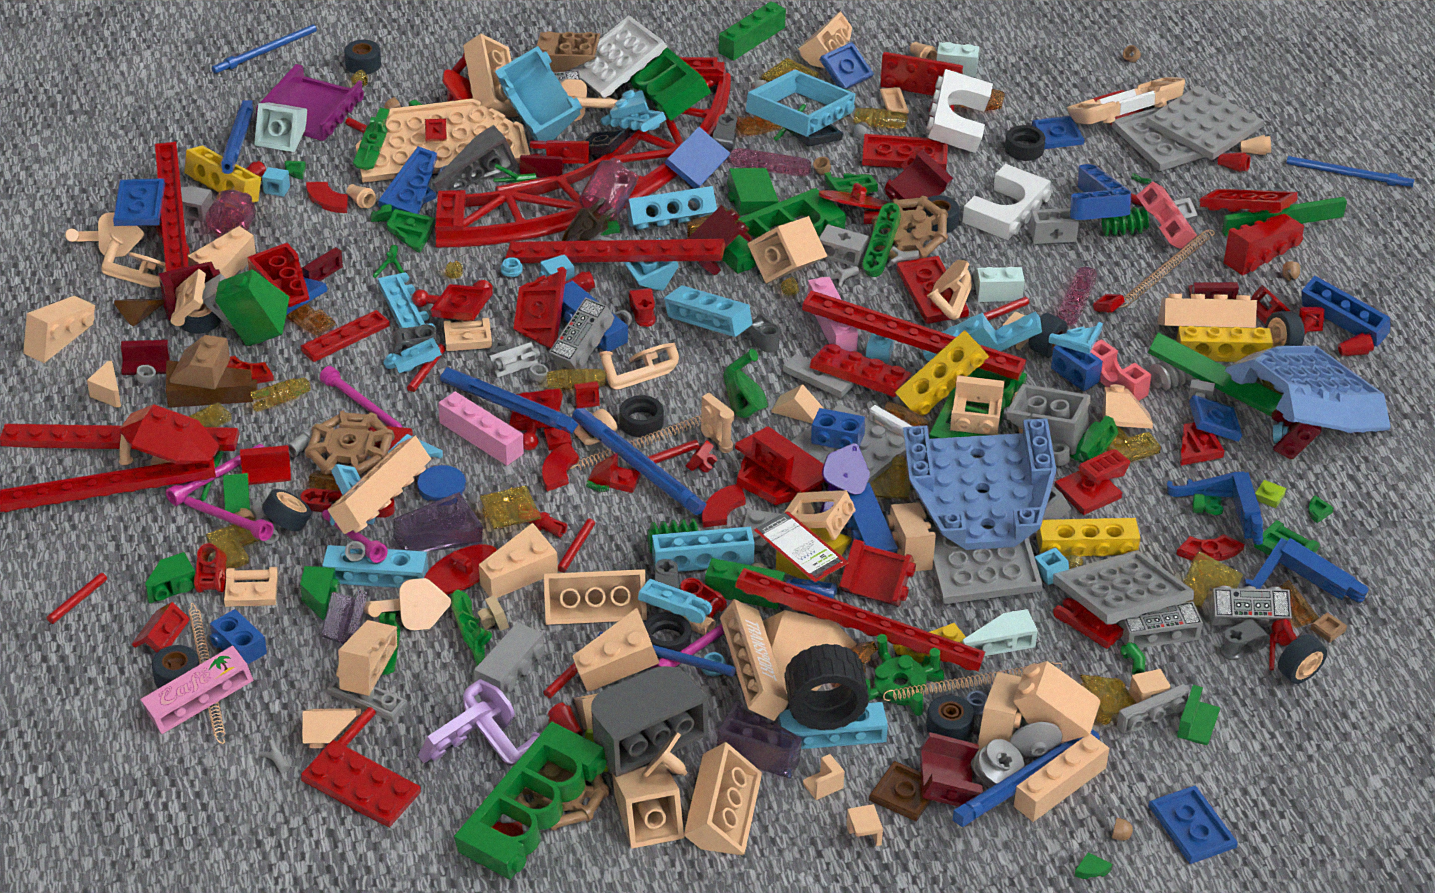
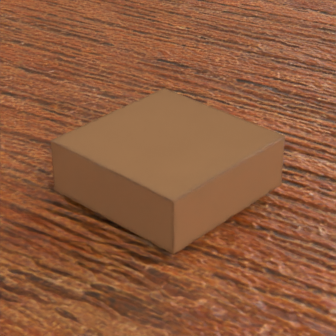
M1327 612L1313 622L1310 629L1331 643L1346 631L1347 625Z

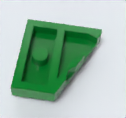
M831 172L824 173V179L832 191L851 193L855 183H859L866 188V195L878 191V183L871 174L856 175L844 173V178L832 177Z
M394 209L386 225L390 233L420 253L433 231L436 221L433 217Z

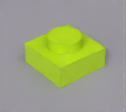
M1264 480L1255 492L1257 501L1277 508L1286 493V488Z

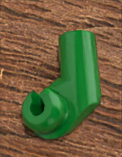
M1132 642L1122 645L1120 653L1123 655V658L1128 659L1131 657L1133 660L1132 674L1144 673L1146 656L1139 647Z

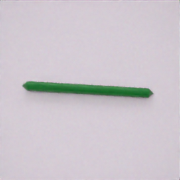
M802 104L797 111L803 112L806 105ZM782 127L774 137L775 141H778L787 131L785 127Z
M224 451L217 452L214 460L215 468L219 466ZM213 481L204 486L200 497L201 501L206 500Z

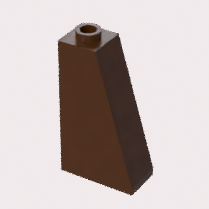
M166 361V397L168 408L253 402V394L258 393L257 379L252 380L251 370L226 367L216 389L170 383V377L179 361Z

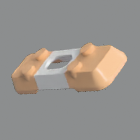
M1165 77L1138 85L1137 89L1097 100V102L1094 99L1068 106L1067 110L1075 123L1093 124L1100 121L1111 123L1115 121L1116 116L1152 105L1155 107L1166 106V101L1183 95L1185 78Z

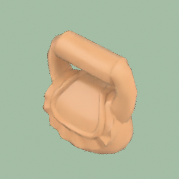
M599 409L592 414L613 431L617 430L615 420L605 409ZM580 424L574 430L576 436L585 445H593L600 442L595 437L591 438Z

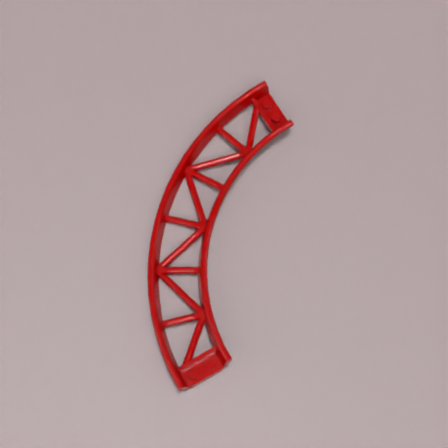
M680 57L704 78L709 88L713 85H718L710 109L706 108L703 110L690 107L682 113L705 118L700 128L713 137L719 116L725 113L728 105L731 74L726 73L724 62H717V57ZM666 117L665 122L675 143L647 134L648 131L642 132L638 130L612 153H608L581 168L549 180L512 189L476 194H466V190L438 191L435 226L436 248L503 244L563 232L580 209L592 207L599 200L594 201L607 168L628 179L632 184L604 196L607 201L598 212L603 215L611 207L616 210L615 213L625 209V202L628 199L649 196L678 175L665 162L644 177L641 175L637 176L619 165L620 163L669 157L684 142L674 120L670 121ZM640 140L664 148L662 150L626 154ZM595 174L584 200L570 185ZM561 188L574 202L537 195ZM516 201L568 210L525 220L520 213ZM505 202H507L515 221L468 227ZM482 206L465 218V207Z

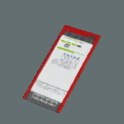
M788 511L754 529L757 534L814 582L819 581L849 563Z

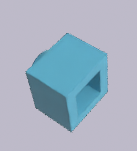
M268 167L262 176L264 193L284 197L290 188L288 170Z
M871 333L867 343L866 357L880 359L888 363L893 351L894 340Z
M1057 548L1034 557L1040 577L1047 585L1053 584L1054 573L1069 570L1068 560Z

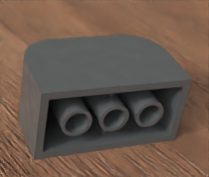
M656 667L617 685H613L598 693L591 704L593 741L604 747L605 760L607 761L606 766L615 777L651 762L676 732L681 734L670 752L709 735L707 696L684 671L675 667Z

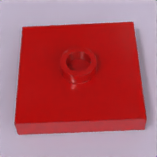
M1080 470L1055 481L1054 487L1083 515L1121 499L1123 493L1109 479L1093 482Z

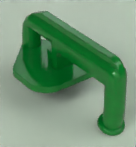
M750 349L727 366L723 374L731 410L740 418H748L755 412L768 407L766 395L762 388L741 371L750 362L758 360V354L754 349ZM745 398L749 402V405H747L746 407H744L743 400Z

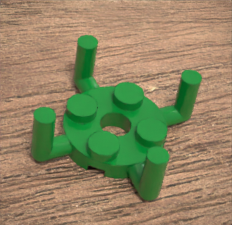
M884 634L878 635V656L883 663L875 670L874 688H870V681L866 679L869 694L868 701L877 697L884 700L883 696L886 691L895 690L897 700H894V692L889 691L885 694V699L890 701L886 702L897 703V705L902 706L909 705L916 716H921L924 712L923 691L921 693L920 686L922 684L926 685L927 675L940 669V650L932 648L929 652L930 663L921 666L909 655L892 658L888 652L887 636ZM904 678L907 680V683L897 685L894 683V680ZM909 686L913 687V690L915 692L912 696V689H908L910 692V698H908L906 689ZM899 689L901 693V700L898 698ZM902 689H904L905 694H906V698H905V699L903 698V694H902L903 690H902Z

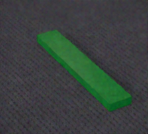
M1345 197L1293 204L1283 209L1280 213H1269L1268 210H1261L1260 212L1225 215L1222 233L1224 236H1228L1229 229L1235 228L1239 230L1242 225L1246 224L1253 226L1256 221L1266 222L1267 218L1284 213L1301 224L1344 217L1347 200Z
M1159 332L1147 352L1201 381L1215 383L1214 388L1272 417V412L1276 409L1282 398L1278 393L1256 382L1236 383L1231 379L1232 376L1225 371V366Z

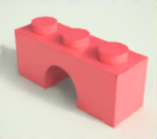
M1151 182L1136 195L1145 209L1160 222L1161 226L1159 229L1171 245L1181 249L1197 236L1162 186Z
M1102 339L1097 341L1091 353L1103 361L1100 382L1106 387H1110L1113 384L1125 386L1124 389H1129L1138 401L1148 396L1151 374L1136 363L1122 369L1117 361L1118 350Z

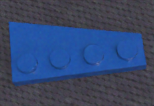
M418 146L378 200L379 207L391 204L392 212L394 209L420 214L437 161V153Z

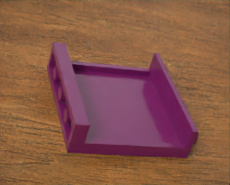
M295 64L260 103L269 102L306 108V126L302 136L324 141L329 135L333 134L334 129L339 124L343 123L344 118L353 111L354 106L363 100L364 91L362 90V81L360 80L352 88H347L305 77L303 65ZM258 105L256 106V116L258 113Z

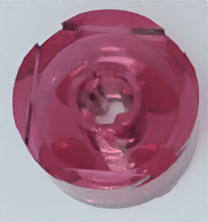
M237 190L220 191L206 214L208 228L216 232L217 237L223 236L238 226L248 231L256 215L252 197L248 193H242Z

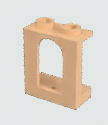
M957 376L950 430L998 435L1004 381ZM966 401L989 403V413L965 412Z
M847 490L797 493L785 512H790L808 528H826L831 539L835 540L854 513L855 508ZM811 502H834V505L829 510L814 514L815 511Z

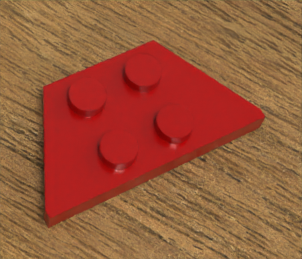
M564 267L557 268L558 272L548 277L543 275L534 282H528L520 286L518 290L513 329L549 349L553 347L558 339L567 273Z
M744 455L741 469L737 476V485L774 505L790 502L799 493ZM820 484L807 492H822V485Z

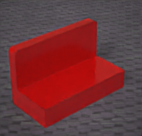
M288 445L240 449L242 474L248 473L249 485L291 481Z
M171 602L155 611L131 645L136 648L146 643L157 653L161 649L173 644L190 618L176 604Z

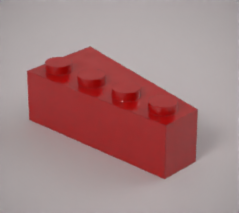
M1284 213L1267 218L1266 222L1256 221L1253 226L1246 224L1242 225L1239 230L1235 228L1229 229L1223 263L1242 276L1250 271L1253 272L1262 264L1269 263L1276 256L1283 255L1288 249L1300 245L1303 240L1304 225Z

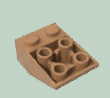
M540 32L537 46H539L542 53L545 51L548 53L552 61L549 65L553 73L566 72L595 59L600 33Z

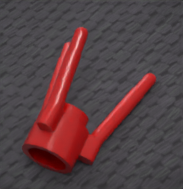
M1279 619L1271 626L1272 633L1269 634V669L1271 671L1274 670L1276 643L1287 646L1297 639L1292 625L1287 619Z

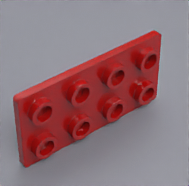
M883 52L880 87H899L902 91L934 96L935 90H938V88H935L939 76L943 77L945 69L963 74V65Z
M768 426L735 443V449L799 493H805L825 482L822 476L824 465L822 462Z

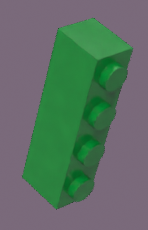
M770 1L719 34L718 53L734 61L783 30L786 21V8Z

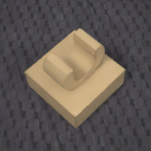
M495 595L485 599L488 608L477 612L484 629L491 628L495 623L500 631L509 628L504 611Z

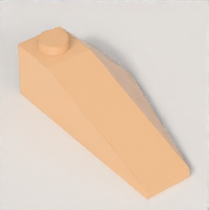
M840 11L798 48L802 58L812 66L825 68L819 60L820 57L846 45L845 43L850 41L852 26Z

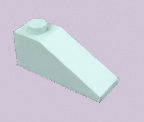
M1028 609L1003 613L963 639L962 644L985 651V656L1034 648L1036 646L1038 630Z

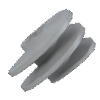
M1003 739L992 740L975 755L973 760V769L977 778L983 785L989 788L1024 767L1023 757L1019 750L1013 744Z

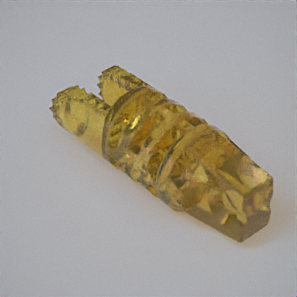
M856 108L854 113L855 123L865 122L871 127L875 125V127L880 126L881 128L902 129L906 127L908 120L907 114L903 112L879 108Z
M588 368L547 372V387L568 390L574 389V384L597 381L599 387H603L606 384L607 373L602 369Z
M305 377L299 379L292 378L285 380V382L282 381L251 392L253 400L266 398L255 402L253 408L256 412H259L277 404L288 402L290 399L294 400L299 395L311 391L310 383Z

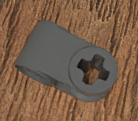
M731 113L719 116L713 133V139L726 150L733 151L737 137V131L735 130L737 117Z
M763 313L757 315V318L752 320L753 324L742 332L743 335L764 352L772 353L779 349L778 325L774 324Z
M424 324L395 330L393 333V341L396 343L395 353L402 356L403 345L408 349L431 338H434L438 345L435 327Z
M671 559L658 561L655 565V581L679 589L677 563Z
M1247 619L1225 630V643L1221 646L1220 653L1228 660H1238L1250 653L1259 651L1258 649L1261 650L1266 647L1270 636L1253 619Z

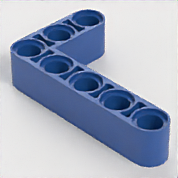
M1092 164L1079 165L1078 188L1083 192L1071 194L1070 218L1087 220L1127 216L1130 214L1131 191L1098 166Z

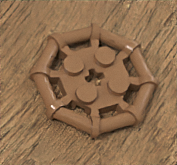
M926 196L902 200L896 198L892 200V203L899 206L901 212V220L893 241L897 245L898 250L903 252L918 250L919 259L927 258L942 242L947 241L948 213L945 209H941L933 204ZM917 207L916 210L903 211V209H902V208ZM925 209H927L934 215L928 217L925 213ZM874 216L873 219H872L873 231H874V228H875V225H876L878 216ZM938 224L937 232L932 231L933 225ZM908 228H915L912 229L911 233H907ZM928 240L929 243L923 248V243ZM879 245L876 246L875 249L877 248L880 251H882L885 247ZM890 250L888 257L893 259L897 257V254Z
M343 410L339 411L340 414L325 422L315 424L312 427L309 445L305 448V455L307 458H311L321 469L322 474L326 476L332 474L331 470L337 462L351 463V467H355L360 476V474L373 468L388 454L391 441L395 438L394 432L378 419L377 414L372 412L369 414L346 413ZM370 427H373L376 431L373 432L372 430L369 431L368 429ZM322 437H325L324 442L319 443L320 439ZM349 440L353 441V443L351 444H345L348 443ZM381 441L379 449L374 447L375 442ZM326 452L329 457L325 460L320 454Z
M550 761L545 763L544 766L546 767L544 770L540 769L538 774L555 782L567 781L575 775ZM601 774L597 775L592 781L594 786L586 787L585 784V789L578 798L570 802H563V811L570 810L573 813L562 815L560 821L551 827V830L557 831L559 827L582 821L589 822L594 818L593 814L598 806L609 795V787L605 785ZM527 787L515 799V801L532 809H542L552 803V800ZM530 794L534 801L526 802L524 795ZM586 797L591 798L587 805H582Z

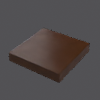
M893 761L869 795V801L916 822L931 802L929 799L922 798L921 772L896 761Z

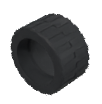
M837 644L811 646L806 650L800 651L786 666L784 678L789 709L793 718L801 725H805L810 729L835 730L855 722L865 712V708L869 703V694L863 663L859 656L851 651V649ZM823 684H842L837 688L827 691L812 690Z

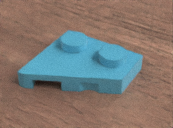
M629 90L623 93V97L615 102V106L611 109L610 114L615 119L647 111L648 106L643 91L634 92V90Z

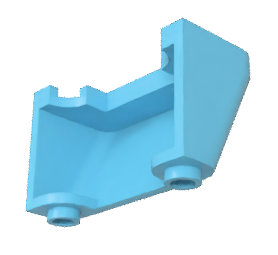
M539 46L497 69L495 73L506 97L534 140L547 141L554 140L580 116L582 106L577 98L573 99L571 96H568L551 70L549 63L552 61L546 51L542 53Z

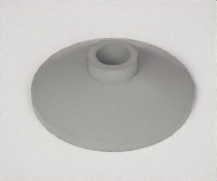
M1036 722L1018 729L1012 735L1010 743L1019 750L1023 758L1040 757L1061 743L1062 733L1055 724Z

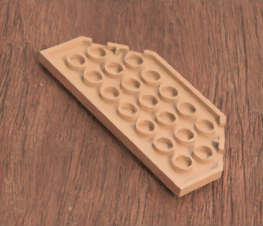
M476 99L392 108L385 123L388 133L377 163L373 169H360L362 183L394 179L418 146L437 153V161L432 173L436 174L440 171L441 167L448 165L475 136L492 125L505 136L517 163H520V155H530L523 124L506 119L504 114L493 108L490 110L485 108ZM446 118L447 141H426L425 119ZM362 140L356 144V154Z

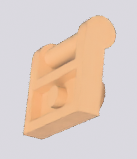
M200 269L195 271L176 288L175 312L171 316V323L175 326H182L185 322V317L193 310H198L203 303L202 295L205 289L206 273Z
M482 318L480 321L452 323L450 320L444 321L446 351L491 348L492 338L489 318Z
M707 393L702 396L701 431L705 437H710L719 445L721 452L729 453L733 450L731 425L734 421V412L712 394Z
M270 567L268 570H235V568H227L225 607L276 605L278 567ZM235 580H269V582L235 583Z

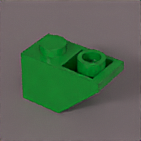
M185 552L159 561L145 583L149 604L165 600L180 593H186L195 588V570Z
M305 566L300 582L302 601L321 620H327L329 611L333 612L335 608L334 593H339L340 580L335 576V568Z

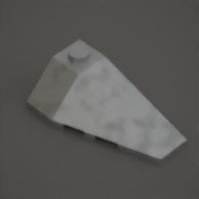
M492 125L475 136L432 182L437 192L464 190L467 185L473 183L479 185L485 179L491 177L500 178L507 175L494 167L495 164L510 171L519 166L505 136Z

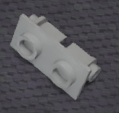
M532 342L489 357L498 378L538 363L537 357L540 356V352L537 347L533 348Z

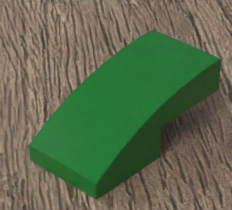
M248 473L223 475L225 510L234 514L241 511V508L250 510Z

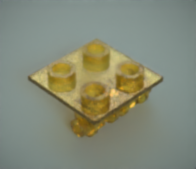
M897 454L893 457L892 465L870 482L875 497L909 499L908 465H906V459L903 455Z
M526 485L480 496L484 506L482 508L483 516L489 518L493 529L541 519Z
M1080 675L1083 681L1081 686L1100 700L1096 719L1099 723L1107 725L1112 721L1111 717L1113 714L1119 715L1120 710L1137 704L1121 679L1099 677L1096 675Z

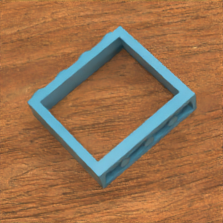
M793 70L748 92L745 111L807 137L853 113L855 93L798 70ZM796 92L827 106L807 115L777 101Z

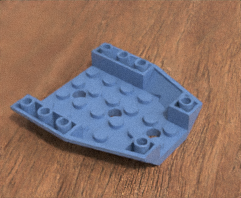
M1276 346L1250 354L1225 369L1232 376L1231 379L1239 384L1255 383L1258 377L1274 384V388L1277 391L1284 393L1276 409L1283 413V417L1290 422L1321 426L1347 433L1378 432L1390 429L1384 394L1317 346Z
M1047 418L1023 420V433L929 439L927 426L903 427L909 482L942 535L965 550L1007 548L1017 546L1041 528L1056 476V464ZM980 455L982 458H974L973 456ZM978 490H986L988 492L979 493ZM991 525L993 528L985 529L982 526Z

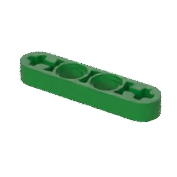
M887 203L880 210L863 261L864 271L868 276L878 277L885 269L901 220L900 208L895 203ZM883 228L891 229L887 234L879 233ZM882 245L885 247L880 252L874 251L876 246Z

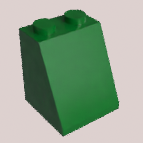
M253 269L218 282L215 302L245 345L252 346L283 334L289 302L288 295Z

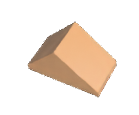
M107 361L87 380L89 395L116 408L121 407L112 361Z
M802 384L780 395L772 408V412L812 424L818 409L823 407Z

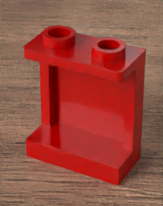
M854 539L847 559L849 563L845 566L839 585L841 590L900 607L901 601H906L909 587L906 586L908 579L914 576L916 570V563H914L912 555L906 554L904 556L867 546L864 541Z

